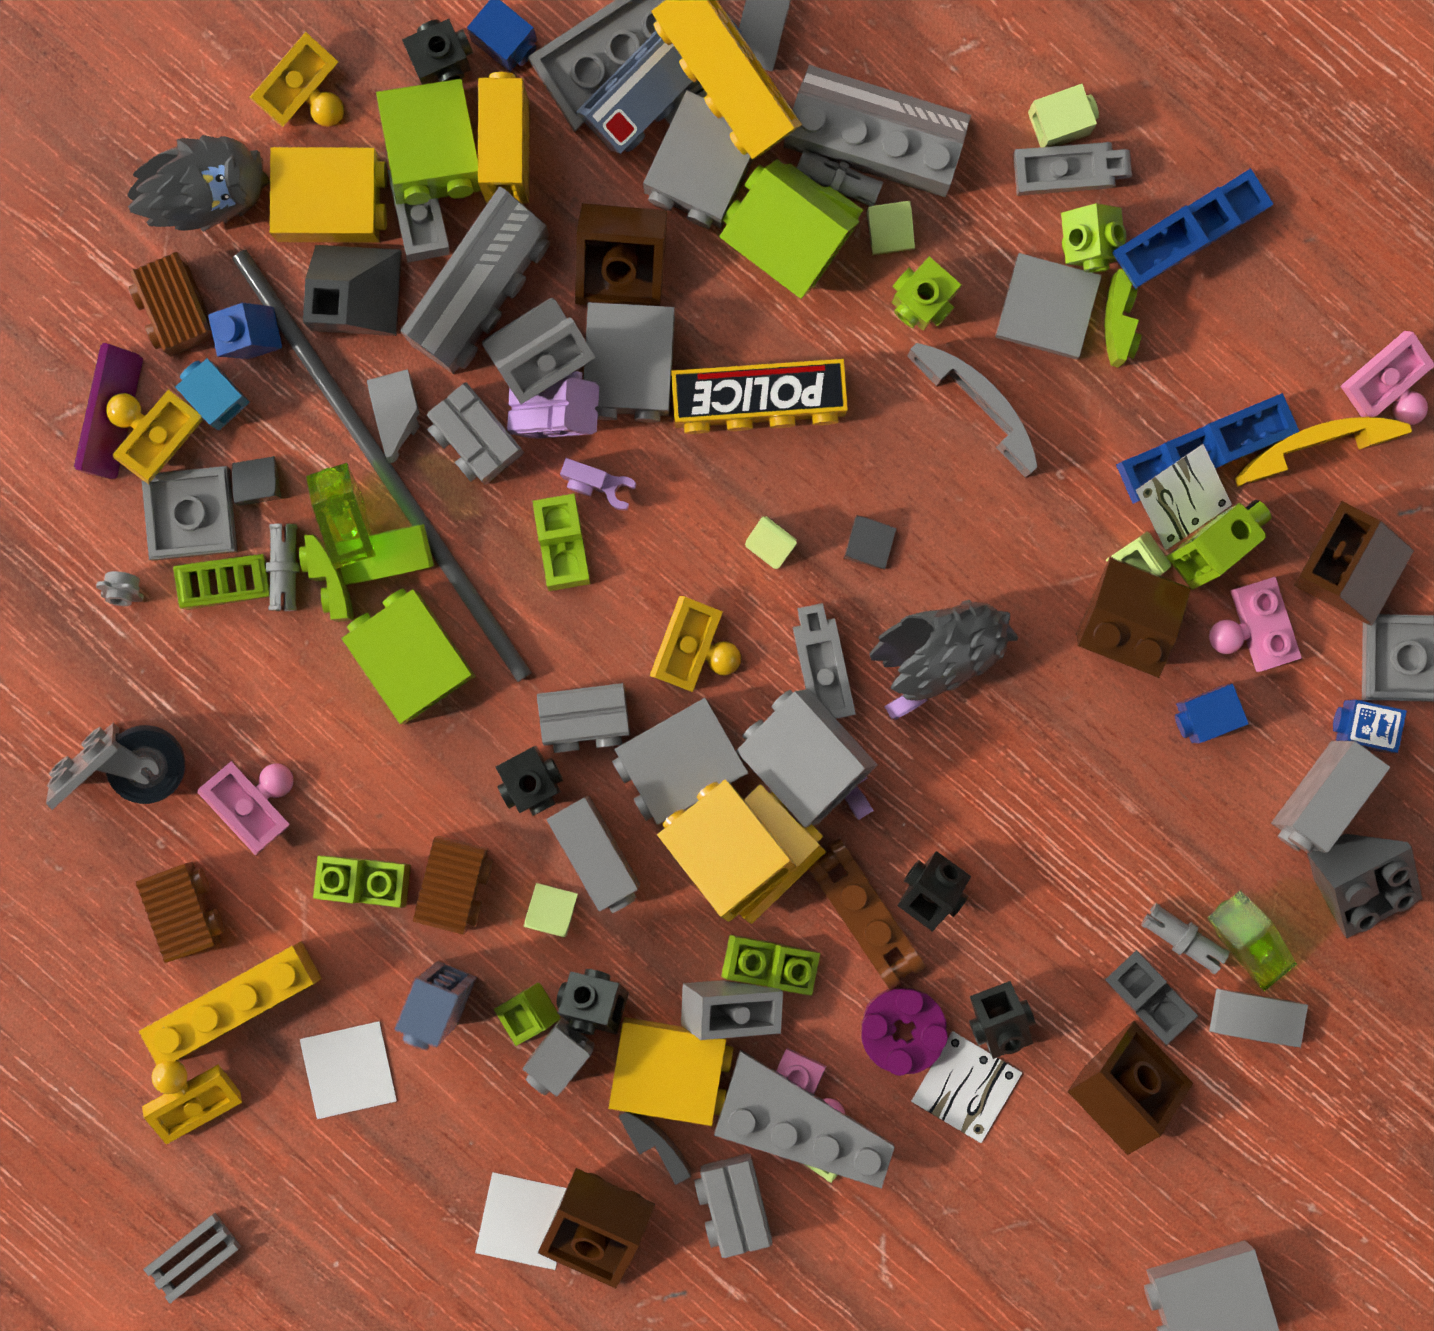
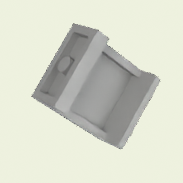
M549 298L482 341L483 347L520 404L525 403L596 358L571 317L566 318L554 298Z

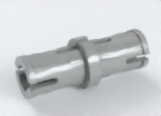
M807 149L804 150L797 169L821 186H831V188L842 195L858 200L869 207L874 206L884 183L848 168L849 164L841 161L838 164L820 157Z
M269 524L270 562L266 563V572H270V606H268V610H281V593H283L284 611H297L296 573H300V563H296V530H298V525L286 524L285 542H283L282 524Z
M1158 903L1152 906L1150 909L1151 914L1145 916L1141 926L1149 929L1173 945L1172 951L1178 955L1185 953L1215 975L1221 969V966H1219L1220 962L1224 964L1230 952L1197 932L1198 926L1192 922L1188 925L1160 907Z

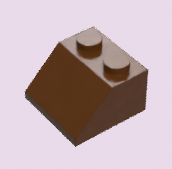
M582 203L576 233L575 304L588 305V302L661 306L667 210Z
M1110 556L1077 630L1078 646L1160 678L1177 640L1191 588Z
M1133 1021L1084 1066L1067 1092L1114 1142L1129 1155L1163 1134L1193 1083Z
M576 1168L542 1241L538 1254L616 1289L640 1245L655 1203L644 1199L634 1191H626L610 1184L596 1174L586 1173Z

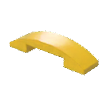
M1376 417L1346 418L1321 423L1297 432L1263 451L1236 476L1235 482L1238 487L1278 475L1288 470L1284 458L1285 454L1354 434L1358 449L1361 450L1400 438L1411 433L1412 430L1408 423Z

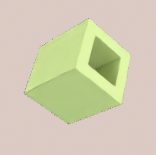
M1083 84L1034 100L1028 111L1040 147L1060 146L1089 136L1097 124L1096 120L1099 119L1096 101L1092 94L1086 95Z

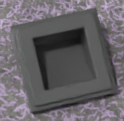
M274 456L232 463L233 499L235 504L242 506L282 499L276 458Z
M856 515L844 559L885 570L896 528Z

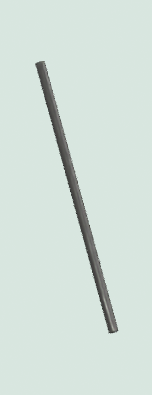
M242 250L238 252L232 260L261 303L265 306L274 307L278 328L411 525H425L432 556L517 682H520L528 677L532 672L391 463H388L385 454L248 251Z

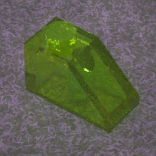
M348 463L307 475L306 479L311 505L334 569L376 556L364 498Z
M1239 891L1231 899L1222 902L1215 912L1207 918L1220 940L1263 991L1267 990L1297 965L1273 921L1242 891Z

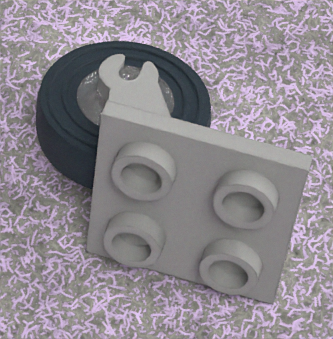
M114 722L105 730L98 727L82 742L81 746L84 749L73 759L69 756L64 757L49 772L52 778L47 784L46 804L53 810L96 770L106 773L111 787L124 799L139 804L159 802L170 796L183 779L185 757L182 747L174 736L156 726H135L122 733H119V727Z

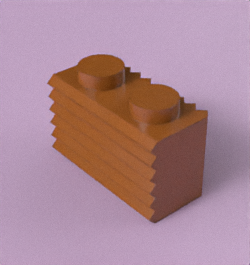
M173 252L162 259H156L154 262L130 271L135 284L129 286V291L139 310L146 309L151 323L146 325L145 329L156 350L162 347V350L172 357L213 339L208 310L188 263L181 254Z
M442 836L434 837L413 922L459 934H465L469 925L476 927L482 907V902L475 900L479 883L487 885L493 864L492 859L486 858L488 848Z
M189 862L136 881L139 895L142 898V903L148 914V920L151 923V928L165 963L222 943L219 934L224 933L223 922L217 909L210 910L205 893L209 892L210 889L202 868L195 869L193 862Z

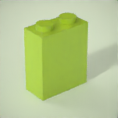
M462 79L376 92L396 204L421 205L430 199L447 196L451 198H464L473 192L481 191L478 184V159Z
M777 159L765 168L759 165L745 183V187L749 189V192L742 202L737 199L727 210L722 219L727 225L719 237L802 299L815 287L860 221Z
M402 588L387 597L382 602L385 608L373 617L369 613H365L352 621L347 626L350 632L341 639L399 724H407L473 679L476 675L420 593L414 589L407 593Z

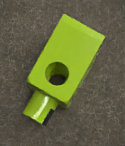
M1253 500L1246 507L1238 503L1219 514L1166 557L1193 590L1222 575L1266 538V534L1261 527L1271 520V513L1265 504L1259 500Z

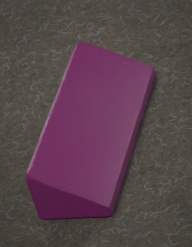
M107 343L100 345L74 463L76 470L88 475L112 480L118 477L121 463L114 459L113 453L126 439L128 427L121 428L112 424L107 417L106 406L108 401L117 394L126 393L134 397L136 396L143 364V357L139 354Z

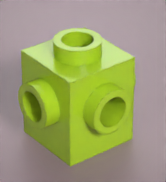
M1095 203L1062 212V249L1065 254L1066 264L1083 266L1084 272L1087 273L1110 269L1109 263L1117 261L1112 252L1126 242L1122 208Z
M929 256L915 272L909 267L892 286L897 291L892 300V304L897 307L894 313L910 328H914L917 325L924 331L931 322L938 327L954 309V306L949 302L957 294L962 284ZM919 294L925 295L928 300L920 298Z

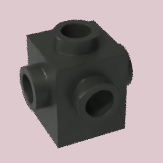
M437 19L428 21L418 27L417 33L402 39L422 85L463 79L464 73L471 70L466 56L473 54L472 48L464 30L461 29L455 32L450 19L442 22Z
M533 746L495 766L503 781L497 787L509 809L516 806L519 813L529 809L532 816L556 804L552 796L561 792L557 784L562 782L563 778L553 759L550 758L545 761L537 746ZM528 775L533 776L537 782L536 788L533 791L527 790L524 785V780Z
M936 851L925 864L918 860L910 869L904 879V882L909 886L898 907L933 932L948 914L954 917L962 908L968 898V895L963 891L971 876Z
M586 969L585 974L570 971L567 983H562L557 994L558 1014L570 1023L568 1028L573 1031L594 1035V1031L597 1029L617 1034L629 992L620 983L610 981L611 976L594 969Z
M1011 981L970 996L976 1016L975 1019L969 1021L978 1046L986 1043L993 1059L1005 1054L1016 1053L1022 1048L1033 1044L1029 1026L1036 1024L1027 1000L1019 1001Z

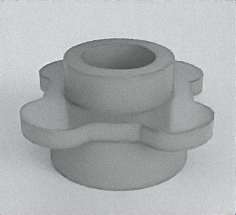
M107 572L104 581H99L96 584V588L101 590V596L105 598V601L113 605L130 606L132 601L141 602L144 599V595L139 593L140 579L129 573Z

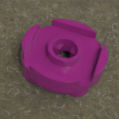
M897 987L892 991L887 989L876 995L869 1002L863 1014L861 1041L866 1053L877 1066L897 1076L915 1074L929 1068L940 1057L948 1041L946 1019L941 1008L929 995L919 990ZM900 1019L905 1024L912 1021L916 1025L911 1031L913 1038L907 1042L903 1038L896 1041L892 1037V1034L896 1032L894 1023Z

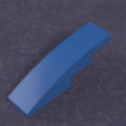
M1250 168L1222 187H1217L1192 204L1182 207L1112 253L1136 289L1269 209L1274 203Z
M1283 393L1170 440L1156 448L1118 463L1116 467L1134 504L1141 501L1136 489L1202 444H1204L1216 469L1300 431Z

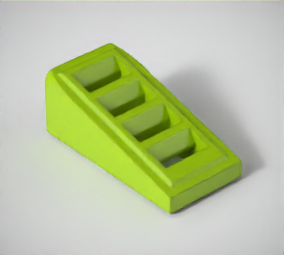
M264 554L197 562L173 567L180 609L191 610L270 597V586ZM251 566L254 590H247L244 567ZM227 569L234 570L237 592L230 593ZM209 572L216 573L219 594L212 595ZM197 574L201 597H194L191 575Z

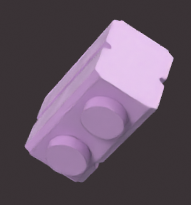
M574 371L523 404L519 403L511 389H509V406L512 407V410L508 411L507 431L511 435L534 439L593 435V433L597 432L598 412L595 410V407L599 403V385L596 382L583 380L582 373Z

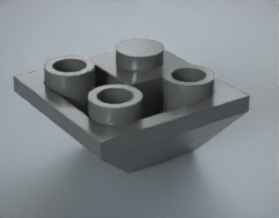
M315 245L305 278L303 323L311 331L397 336L402 251L398 249Z
M1344 834L1337 839L1328 853L1315 850L1310 854L1307 853L1313 878L1346 938L1359 932L1370 930L1383 919L1397 912L1408 910L1422 899L1413 850L1408 842Z

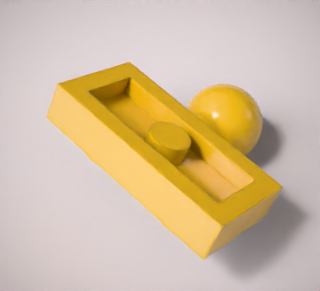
M305 32L249 98L281 127H284L304 102L310 105V114L316 123L325 127L334 126L343 117V103L337 95L331 92L321 93L316 88L339 61Z
M169 389L146 416L141 413L139 401L130 394H117L108 401L106 406V414L112 424L121 428L132 427L134 429L113 453L114 459L148 485L203 421V417L195 409Z
M679 596L650 676L693 692L705 660L708 662L710 669L718 675L734 673L741 663L739 649L734 644L726 641L718 642L714 645L711 644L723 611L685 596Z
M178 1060L174 1062H161L153 1069L152 1083L164 1095L142 1106L143 1118L166 1145L242 1103L241 1092L219 1064L187 1081L188 1075L185 1066Z

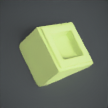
M911 201L868 207L866 215L872 255L915 249Z
M766 516L760 519L747 538L745 546L771 567L778 569L796 547L797 539Z
M1145 532L1111 556L1159 576L1171 567L1169 560L1149 532Z
M536 883L524 927L566 937L578 893Z

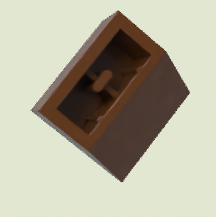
M1341 501L1294 586L1372 626L1414 550L1382 521Z

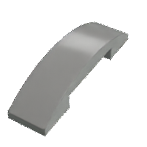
M916 343L910 349L907 357L936 387L949 375L1008 435L996 448L1025 478L1037 468L1035 453L1023 423L1007 399L986 377L959 358L937 348Z

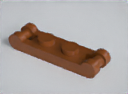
M839 838L829 845L831 850L823 854L809 868V871L887 987L892 991L901 985L899 980L912 971L915 974L926 968V965ZM841 864L847 874L833 883L827 873ZM897 946L903 957L889 966L883 955Z

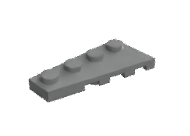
M615 0L528 56L529 62L574 132L584 123L576 114V111L656 31L654 23L657 20L651 11L665 0Z
M740 1049L714 1136L882 1189L895 1148L892 1142L850 1116L836 1110L825 1103L824 1100L797 1086L785 1076L768 1068Z

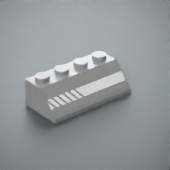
M809 65L793 107V112L802 123V126L784 138V148L800 153L807 149L820 157L838 164L841 161L849 164V168L946 197L963 147L971 115Z
M499 186L400 330L410 345L452 374L456 372L459 366L465 369L478 350V347L474 344L484 331L489 334L498 323L502 312L498 309L507 296L514 298L522 288L526 277L522 274L531 261L538 263L549 248L550 241L547 240L549 236L547 226L509 192Z

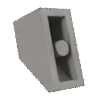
M724 980L683 983L681 1026L700 1040L781 1034L783 991L776 988Z

